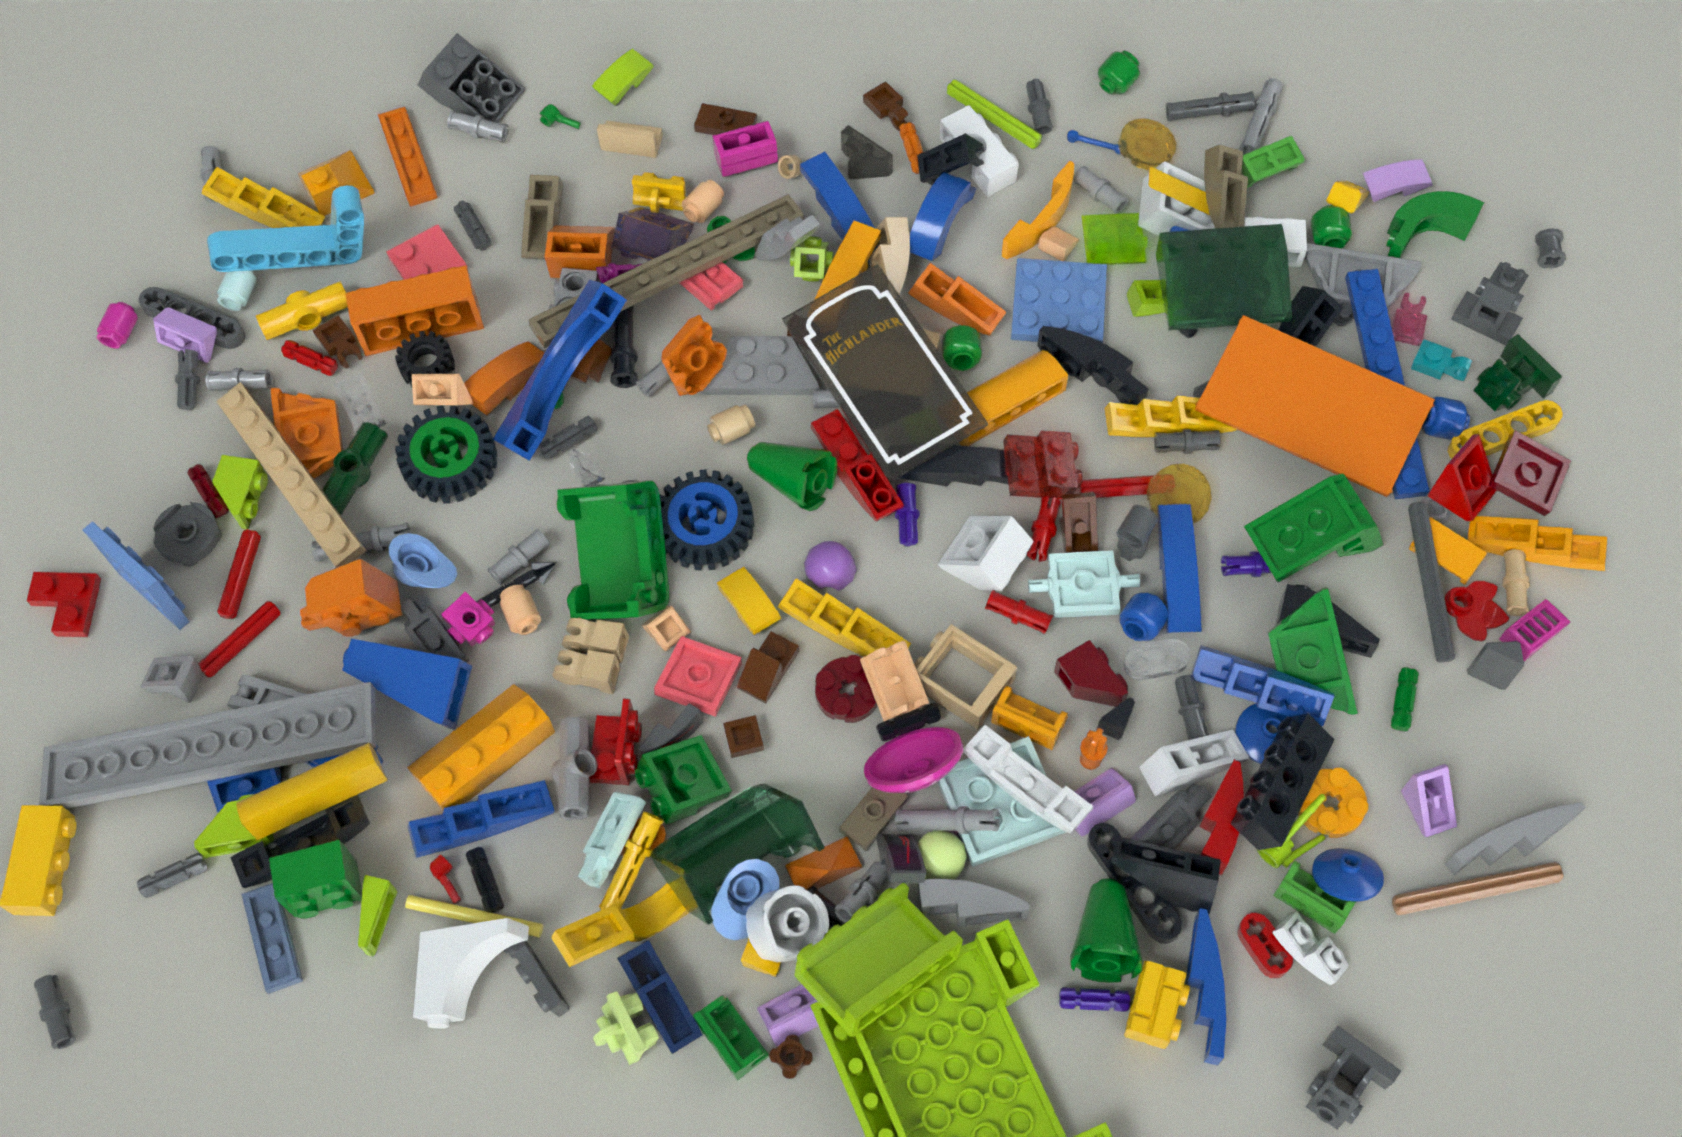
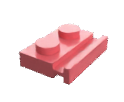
M721 262L680 282V284L712 311L717 303L724 302L743 287V279Z

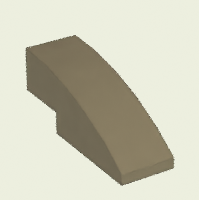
M1219 144L1205 150L1204 181L1210 217L1215 229L1235 235H1242L1248 177L1241 175L1243 151Z
M530 175L528 199H525L522 258L545 259L548 231L555 225H559L563 182L559 176Z

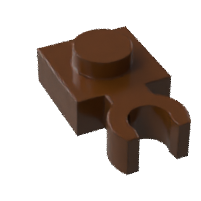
M339 315L312 330L330 357L337 354L342 367L346 369L349 367L346 361L348 355L353 354L359 360L363 359L359 347L353 344L357 342L353 333Z

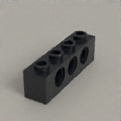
M1308 713L1287 717L1278 725V732L1272 744L1264 752V760L1258 771L1252 776L1250 780L1251 785L1247 793L1236 807L1237 812L1231 825L1257 850L1283 846L1335 740Z

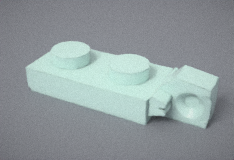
M613 792L583 850L586 857L578 877L589 886L600 888L609 875L608 871L614 867L646 804L643 799L638 796Z

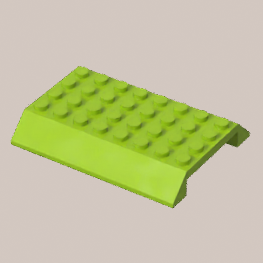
M1009 919L977 932L974 941L961 946L956 961L852 1038L819 1002L810 1005L865 1137H1066L1006 1007L1040 985ZM1106 1122L1073 1137L1113 1136Z

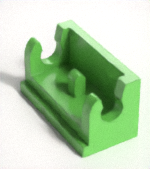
M1291 135L1243 155L1241 175L1243 174L1248 177L1247 188H1249L1254 183L1287 169L1297 168L1299 164L1304 163L1305 158Z
M1294 861L1273 896L1336 934L1344 924L1356 901H1346L1329 895L1317 885L1312 875L1299 868L1300 863Z

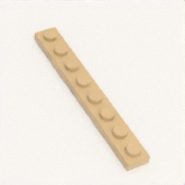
M239 382L216 401L334 566L338 568L353 562L367 550L247 387Z

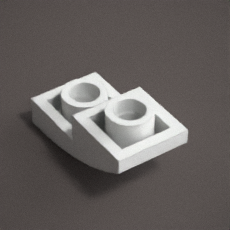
M1297 911L1286 916L1272 932L1280 944L1297 962L1329 985L1336 983L1350 966L1345 960L1342 951L1335 946L1329 936L1321 940L1316 939L1310 926L1304 922Z

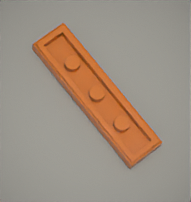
M405 106L378 114L409 206L412 207L437 199L436 191Z

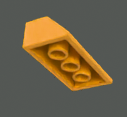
M513 684L408 766L407 769L443 811L444 808L465 804L554 734L555 730L549 717L529 694Z

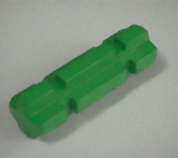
M1403 667L1399 672V685L1396 688L1393 707L1394 715H1392L1391 727L1394 730L1406 732L1411 727V712L1414 709L1417 690L1416 683H1418L1419 672L1416 669Z

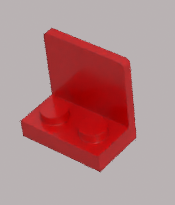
M623 698L620 717L596 715L591 753L596 759L597 770L594 775L589 777V783L629 786L631 774L635 775L638 755L634 754L635 742L640 743L642 723L638 722V710L633 709L631 699Z

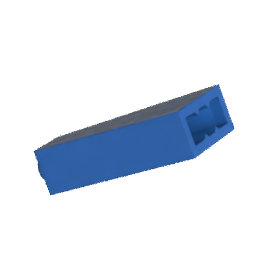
M351 638L349 647L343 655L344 666L342 671L364 683L371 682L375 689L437 724L456 730L472 665L458 658Z

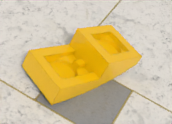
M744 566L717 582L719 591L735 608L738 618L753 635L781 619L780 614L768 596Z

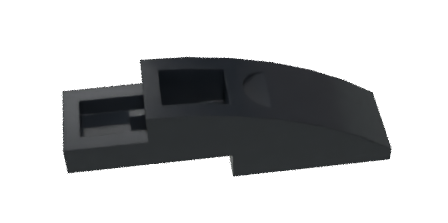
M1043 326L1039 329L1037 346L1040 351L1044 350L1050 353L1068 375L1075 376L1081 382H1084L1091 375L1099 386L1110 390L1122 404L1138 405L1142 399L1147 398L1149 388L1131 375L1133 362L1120 352L1098 340L1074 331Z

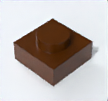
M756 715L723 723L731 758L764 750Z

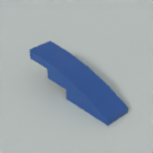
M825 151L800 164L801 173L816 191L817 201L831 218V226L842 240L854 220L875 228L860 201Z
M1191 504L1158 505L1160 570H1162L1163 601H1165L1168 610L1166 631L1167 633L1202 632L1198 566Z
M1200 645L1191 672L1195 681L1222 688L1225 694L1256 702L1259 708L1290 717L1308 713L1321 726H1324L1334 698V693L1264 665Z
M543 780L481 794L478 796L477 801L443 809L442 814L409 821L408 831L415 856L418 858L515 829L553 814L555 810L546 782Z
M1199 908L1194 917L1185 984L1199 989L1194 1024L1208 1027L1204 1063L1219 1065L1224 1059L1225 984L1218 944L1206 909Z

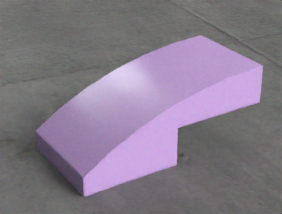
M1422 159L1392 163L1363 173L1373 202L1401 191L1405 197L1433 186Z

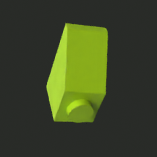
M254 794L239 797L237 801L227 802L194 841L195 849L205 858L241 852L260 841L266 844L274 841L273 834L257 840L240 821L236 803Z

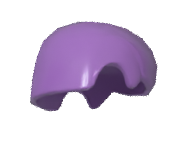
M824 541L812 547L804 561L806 576L820 589L831 587L838 591L842 590L853 581L857 571L855 559L851 552L841 543L835 541Z

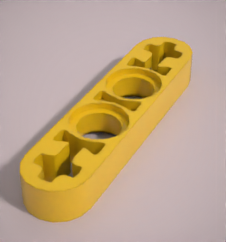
M1539 401L1463 430L1461 435L1452 438L1447 452L1452 459L1460 450L1458 448L1459 444L1464 446L1472 435L1479 434L1486 456L1504 449L1509 435L1515 431L1511 426L1512 421L1522 422L1526 426L1527 431L1520 433L1532 439L1554 430L1562 418V409L1553 401ZM1541 413H1543V415L1545 416L1550 415L1552 417L1551 419H1549L1548 417L1538 419ZM1487 431L1496 433L1499 437V442L1492 443L1487 441L1483 433Z

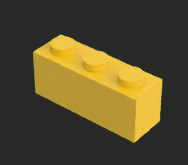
M21 805L0 900V907L12 915L55 916L56 907L60 904L63 896L61 886L63 873L68 869L70 862L68 853L70 840L75 836L77 828L75 816L63 806Z

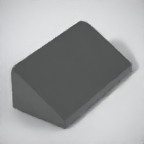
M1520 642L1486 643L1467 669L1468 675L1498 689L1506 690L1524 667Z

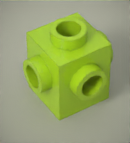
M810 236L790 252V266L794 267V277H802L804 281L824 279L834 258V252L829 251V242H822L821 237ZM808 254H817L819 259L813 261L809 258Z

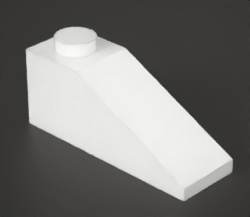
M1232 729L1160 747L1139 768L1156 797L1179 791L1230 768L1234 759L1240 763L1246 762L1249 756Z

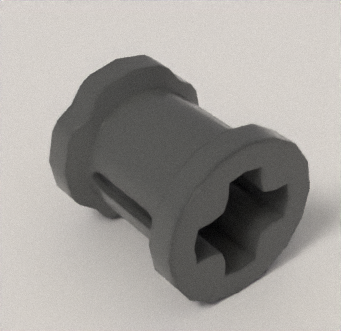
M1550 228L1542 230L1535 235V243L1539 246L1540 251L1537 259L1540 267L1556 268L1564 264L1566 254L1562 251L1561 242L1564 236L1561 230Z

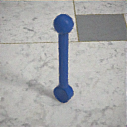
M1070 130L1067 133V140L1071 143L1081 141L1114 150L1116 154H1123L1126 149L1122 143L1115 145L1081 136L1075 130Z

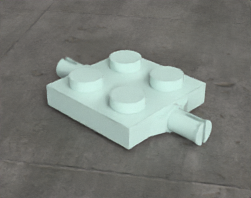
M1113 550L1049 554V574L1047 579H1028L1029 593L1048 592L1052 600L1054 618L1119 615L1121 610L1119 600L1120 589L1129 587L1140 588L1139 573L1119 574L1115 566Z

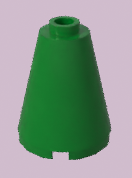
M759 442L752 446L747 454L748 467L753 473L797 506L809 512L818 509L825 502L826 498L821 496L826 488L832 490L837 474V460L831 456L832 452L825 449Z
M1101 879L1090 887L1070 955L1071 969L1075 971V968L1081 970V977L1096 982H1121V976L1130 973L1131 979L1135 978L1142 971L1143 960L1124 886L1114 879Z

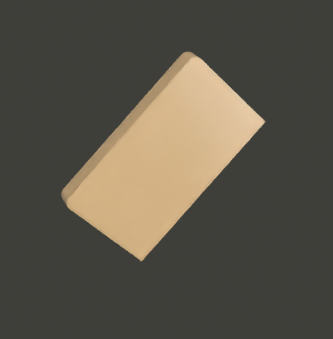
M606 120L605 124H598L597 127L601 150L657 158L663 137L662 128Z

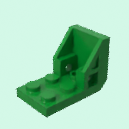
M1344 473L1324 479L1244 526L1277 583L1333 551H1336L1339 557L1372 552L1384 545L1378 526Z

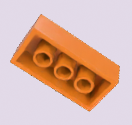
M467 265L451 267L447 270L430 274H420L413 278L390 281L386 284L359 288L356 291L345 293L350 322L365 356L395 350L398 346L403 348L401 341L404 338L408 342L411 341L409 335L413 333L415 337H420L419 331H425L426 336L432 331L435 332L436 337L440 334L446 338L484 329L478 298Z

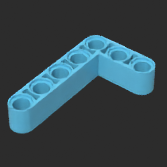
M345 185L333 191L330 225L231 230L210 234L207 238L212 268L219 272L345 265L357 262L362 256L364 213L359 190L356 187Z

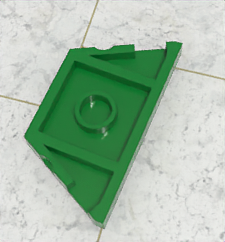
M1325 587L1320 589L1267 633L1277 671L1334 693L1330 708L1355 715L1358 714L1329 589Z

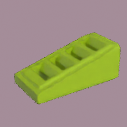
M1189 279L1134 280L1127 292V299L1134 317L1191 308L1197 304ZM1177 290H1179L1181 298L1177 297Z
M365 875L362 889L358 947L366 955L374 957L398 892L389 880Z

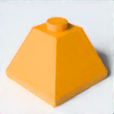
M351 150L298 173L318 212L323 216L331 213L332 193L340 186L356 187L359 190L360 199L375 194Z

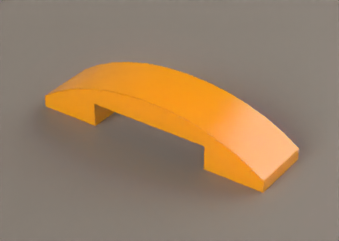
M1069 160L1053 179L1052 199L1033 222L1028 224L1020 219L1004 237L1002 245L1003 258L1009 259L1031 249L1039 243V239L1044 232L1058 224L1071 196L1074 176V163Z

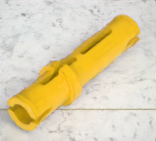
M643 811L632 838L627 839L625 843L627 849L602 902L598 906L601 910L616 904L618 909H622L645 858L650 857L653 851L650 847L661 824L664 822L661 818Z

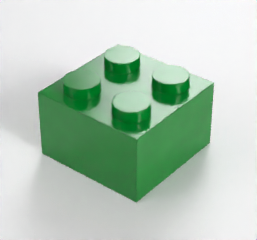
M340 840L269 858L275 899L294 917L300 919L312 918L317 916L321 910L329 908L336 910L351 907L354 904L353 902L362 900L357 860Z

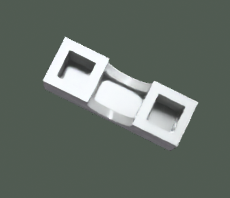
M970 105L940 120L939 139L943 143L966 133L983 144L984 152L980 153L978 158L982 159L984 164L979 167L972 165L971 178L987 197L1017 181L1019 163L1016 156L1006 150L1002 145L1000 137L996 133L991 132L986 126L982 115L976 114Z

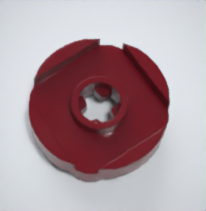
M850 655L834 659L827 663L816 675V702L820 710L833 720L836 718L845 720V723L859 722L869 717L877 707L873 692L860 662V656ZM845 683L855 685L854 695L841 694L839 691L842 689V685Z

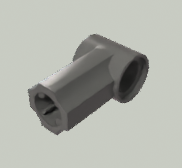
M1133 505L1116 532L1119 538L1117 547L1120 550V557L1128 561L1143 557L1151 532L1158 522L1156 514L1147 507Z

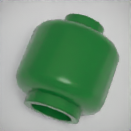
M1125 50L1122 52H1112L1098 69L1097 74L1100 79V87L1108 94L1113 92L1117 94L1126 93L1140 75V64L1137 58Z
M1327 205L1318 210L1311 218L1312 237L1316 245L1342 249L1351 240L1352 227L1350 217L1344 208Z
M958 325L948 329L942 338L944 362L949 367L959 371L975 367L982 357V343L978 331L966 325Z

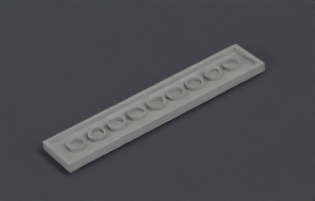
M371 682L44 747L39 805L63 806L65 809L341 755L367 743L376 748L375 687Z

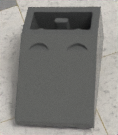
M458 33L455 34L423 71L417 84L438 103L456 112L474 117L477 114L482 115L485 120L497 123L525 90L523 86Z

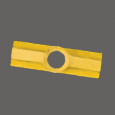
M341 281L312 293L306 290L296 291L287 297L285 304L255 316L266 340L296 328L302 331L312 330L321 323L323 317L348 307L346 291Z

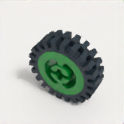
M443 405L436 406L438 414L432 415L430 408L423 411L426 418L421 420L418 415H415L412 418L414 426L412 427L406 423L403 427L405 435L399 434L397 438L399 446H395L396 461L405 483L407 482L408 487L413 492L416 490L419 497L424 499L428 495L430 502L437 503L438 497H441L443 504L450 503V496H455L457 502L464 501L462 493L468 492L471 498L476 495L474 487L478 486L482 490L487 485L485 478L491 480L494 475L492 468L497 467V449L485 421L482 422L481 417L477 413H474L472 416L470 409L464 407L461 413H459L458 407L455 405H450L449 412H445ZM456 441L461 442L468 447L467 453L464 457H462L460 448ZM430 451L438 467H433L426 462Z

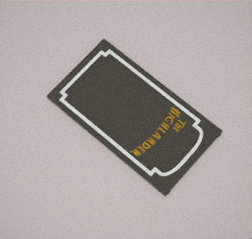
M878 264L782 318L783 323L890 483L988 425L986 419Z

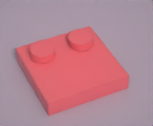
M438 224L386 251L389 260L403 280L420 274H430L447 270L451 267L466 265Z
M681 636L654 687V694L684 706L690 703L701 712L716 717L742 665V657Z

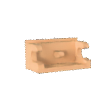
M905 641L898 642L886 649L885 647L880 648L860 659L883 721L919 709L929 703Z

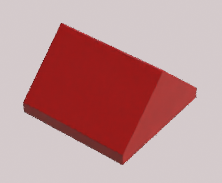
M1479 434L1472 435L1451 459L1427 495L1465 521H1473L1497 491L1488 486L1493 474Z

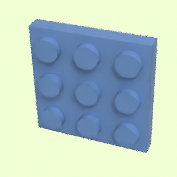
M1017 258L1011 340L1038 342L1039 329L1043 326L1074 331L1103 343L1107 264Z
M92 521L82 530L117 573L179 630L190 622L182 612L186 608L185 605L175 596L174 591L163 582L162 576L150 565L147 567L142 562V558L131 547H125L121 543V539L109 527L102 530Z

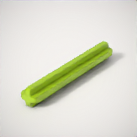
M953 79L948 84V95L965 106L970 105L977 114H981L982 117L1026 146L1035 149L1041 143L1042 135L957 79Z

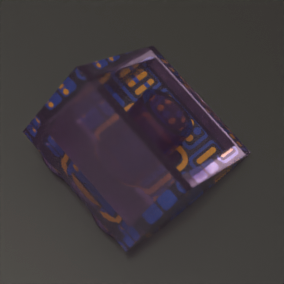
M637 207L618 214L611 248L620 250L621 255L632 259L641 257L650 261L685 244L693 230L694 223L660 212L651 213L650 209Z

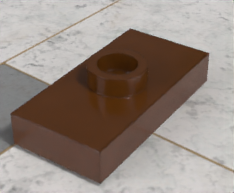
M702 103L694 129L695 132L710 135L721 134L742 127L756 125L757 113Z

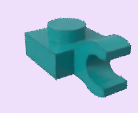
M1423 339L1411 369L1439 380L1444 373L1456 380L1464 381L1472 360L1463 356L1453 358L1451 357L1452 349Z

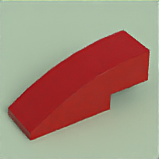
M1235 759L1199 826L1211 833L1200 855L1220 859L1219 874L1221 876L1229 863L1237 843L1239 832L1231 825V822L1237 812L1236 807L1238 803L1244 798L1241 763Z

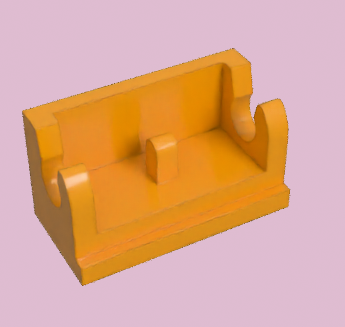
M1430 517L1438 565L1459 577V582L1466 585L1485 558L1487 552ZM1413 540V542L1409 546V550L1415 553L1416 549Z
M1006 685L993 709L991 723L1026 738L1029 736L1032 742L1053 750L1067 721L1068 713L1061 711L1058 714L1014 694L1013 688Z

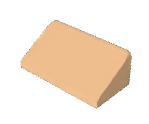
M412 374L413 405L473 404L460 374Z

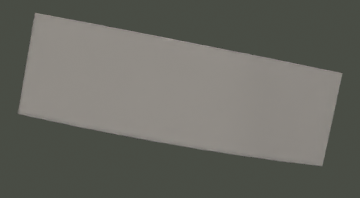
M925 879L924 883H918L920 910L924 916L956 913L958 926L1028 918L1030 910L1028 902L988 885L952 879Z

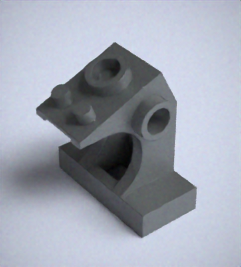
M1500 262L1490 279L1483 277L1475 291L1477 295L1468 291L1465 293L1451 320L1506 346L1523 317L1512 312L1517 310L1524 297L1519 292L1529 275L1523 269L1517 270L1511 267V264L1508 262Z
M1339 1026L1329 1034L1323 1043V1046L1338 1057L1326 1075L1322 1077L1318 1074L1306 1091L1312 1096L1306 1108L1315 1113L1320 1120L1330 1124L1337 1130L1345 1121L1352 1124L1363 1108L1360 1104L1361 1101L1358 1099L1371 1080L1386 1090L1396 1081L1401 1073L1400 1069ZM1337 1074H1340L1355 1085L1350 1095L1334 1085L1333 1080Z

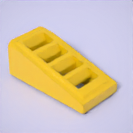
M1337 180L1333 184L1326 201L1333 206L1344 208L1352 214L1368 197L1369 191L1347 180Z

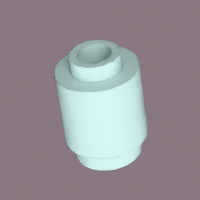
M253 271L226 272L217 291L218 303L232 311H239L242 306H245L257 282Z

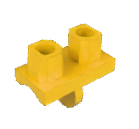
M644 172L642 176L633 175V205L648 206L651 213H658L660 208L683 211L682 201L686 198L683 177L672 176L669 179L658 178L654 173Z

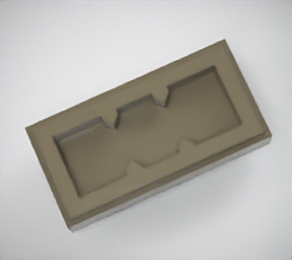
M871 787L839 827V832L867 851L876 840L877 834L882 833L894 818L896 811L901 809L908 800V795L905 793H887Z

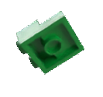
M702 735L643 754L635 771L637 784L641 789L647 788L652 797L650 799V807L653 814L657 817L662 816L666 825L695 815L700 807L728 798L732 792Z

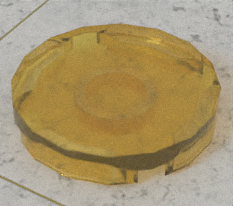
M1147 118L1128 122L1123 127L1118 140L1120 153L1124 158L1127 156L1132 160L1131 164L1145 170H1149L1150 167L1156 168L1164 161L1170 162L1175 154L1177 145L1174 135L1167 127L1158 121Z
M1184 463L1171 464L1157 471L1150 480L1147 489V501H1149L1150 510L1156 514L1157 518L1158 505L1191 504L1193 524L1200 521L1207 513L1212 499L1210 485L1205 475L1195 467Z

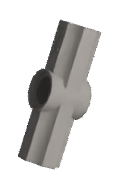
M580 716L566 717L560 721L559 760L552 765V776L559 785L560 818L568 821L583 820L589 816V777L594 775L597 770L596 759L589 751V720Z

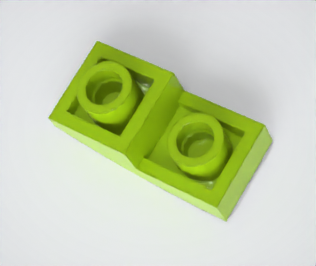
M632 48L612 63L593 83L592 87L616 106L632 85L636 88L640 85L654 65Z

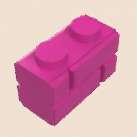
M769 121L712 136L714 155L722 177L778 162L777 142Z

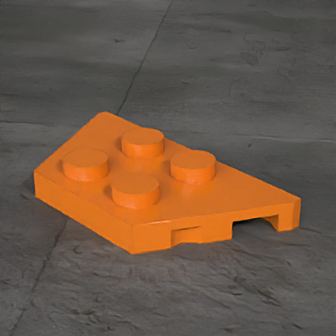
M271 388L274 425L315 479L333 467L335 456L343 451L338 406L335 400L321 397L312 398L310 395L298 393L295 396L282 393L279 388Z

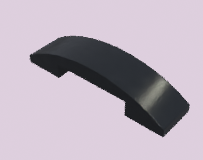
M355 795L325 809L327 814L268 844L260 841L231 856L230 858L241 887L248 888L272 880L269 862L271 857L340 840L345 844L370 824L359 795Z

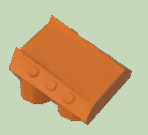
M700 314L689 319L662 351L661 360L679 396L694 395L703 391L723 367L722 363L726 359L727 349L723 343L711 339L712 328L708 322L703 321Z

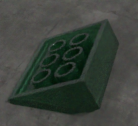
M1282 224L1160 233L1155 255L1168 331L1237 326L1239 319L1243 315L1263 324L1291 322L1292 308L1288 251Z

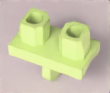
M615 991L607 995L608 1001L601 1008L605 1016L596 1020L601 1031L595 1034L593 1040L596 1046L608 1044L612 1053L622 1049L629 1065L638 1062L643 1052L655 1045L659 1037L653 1024L650 1022L635 1028L631 1018L641 1015L643 1012L642 1002L638 994L632 993L620 997L618 992Z

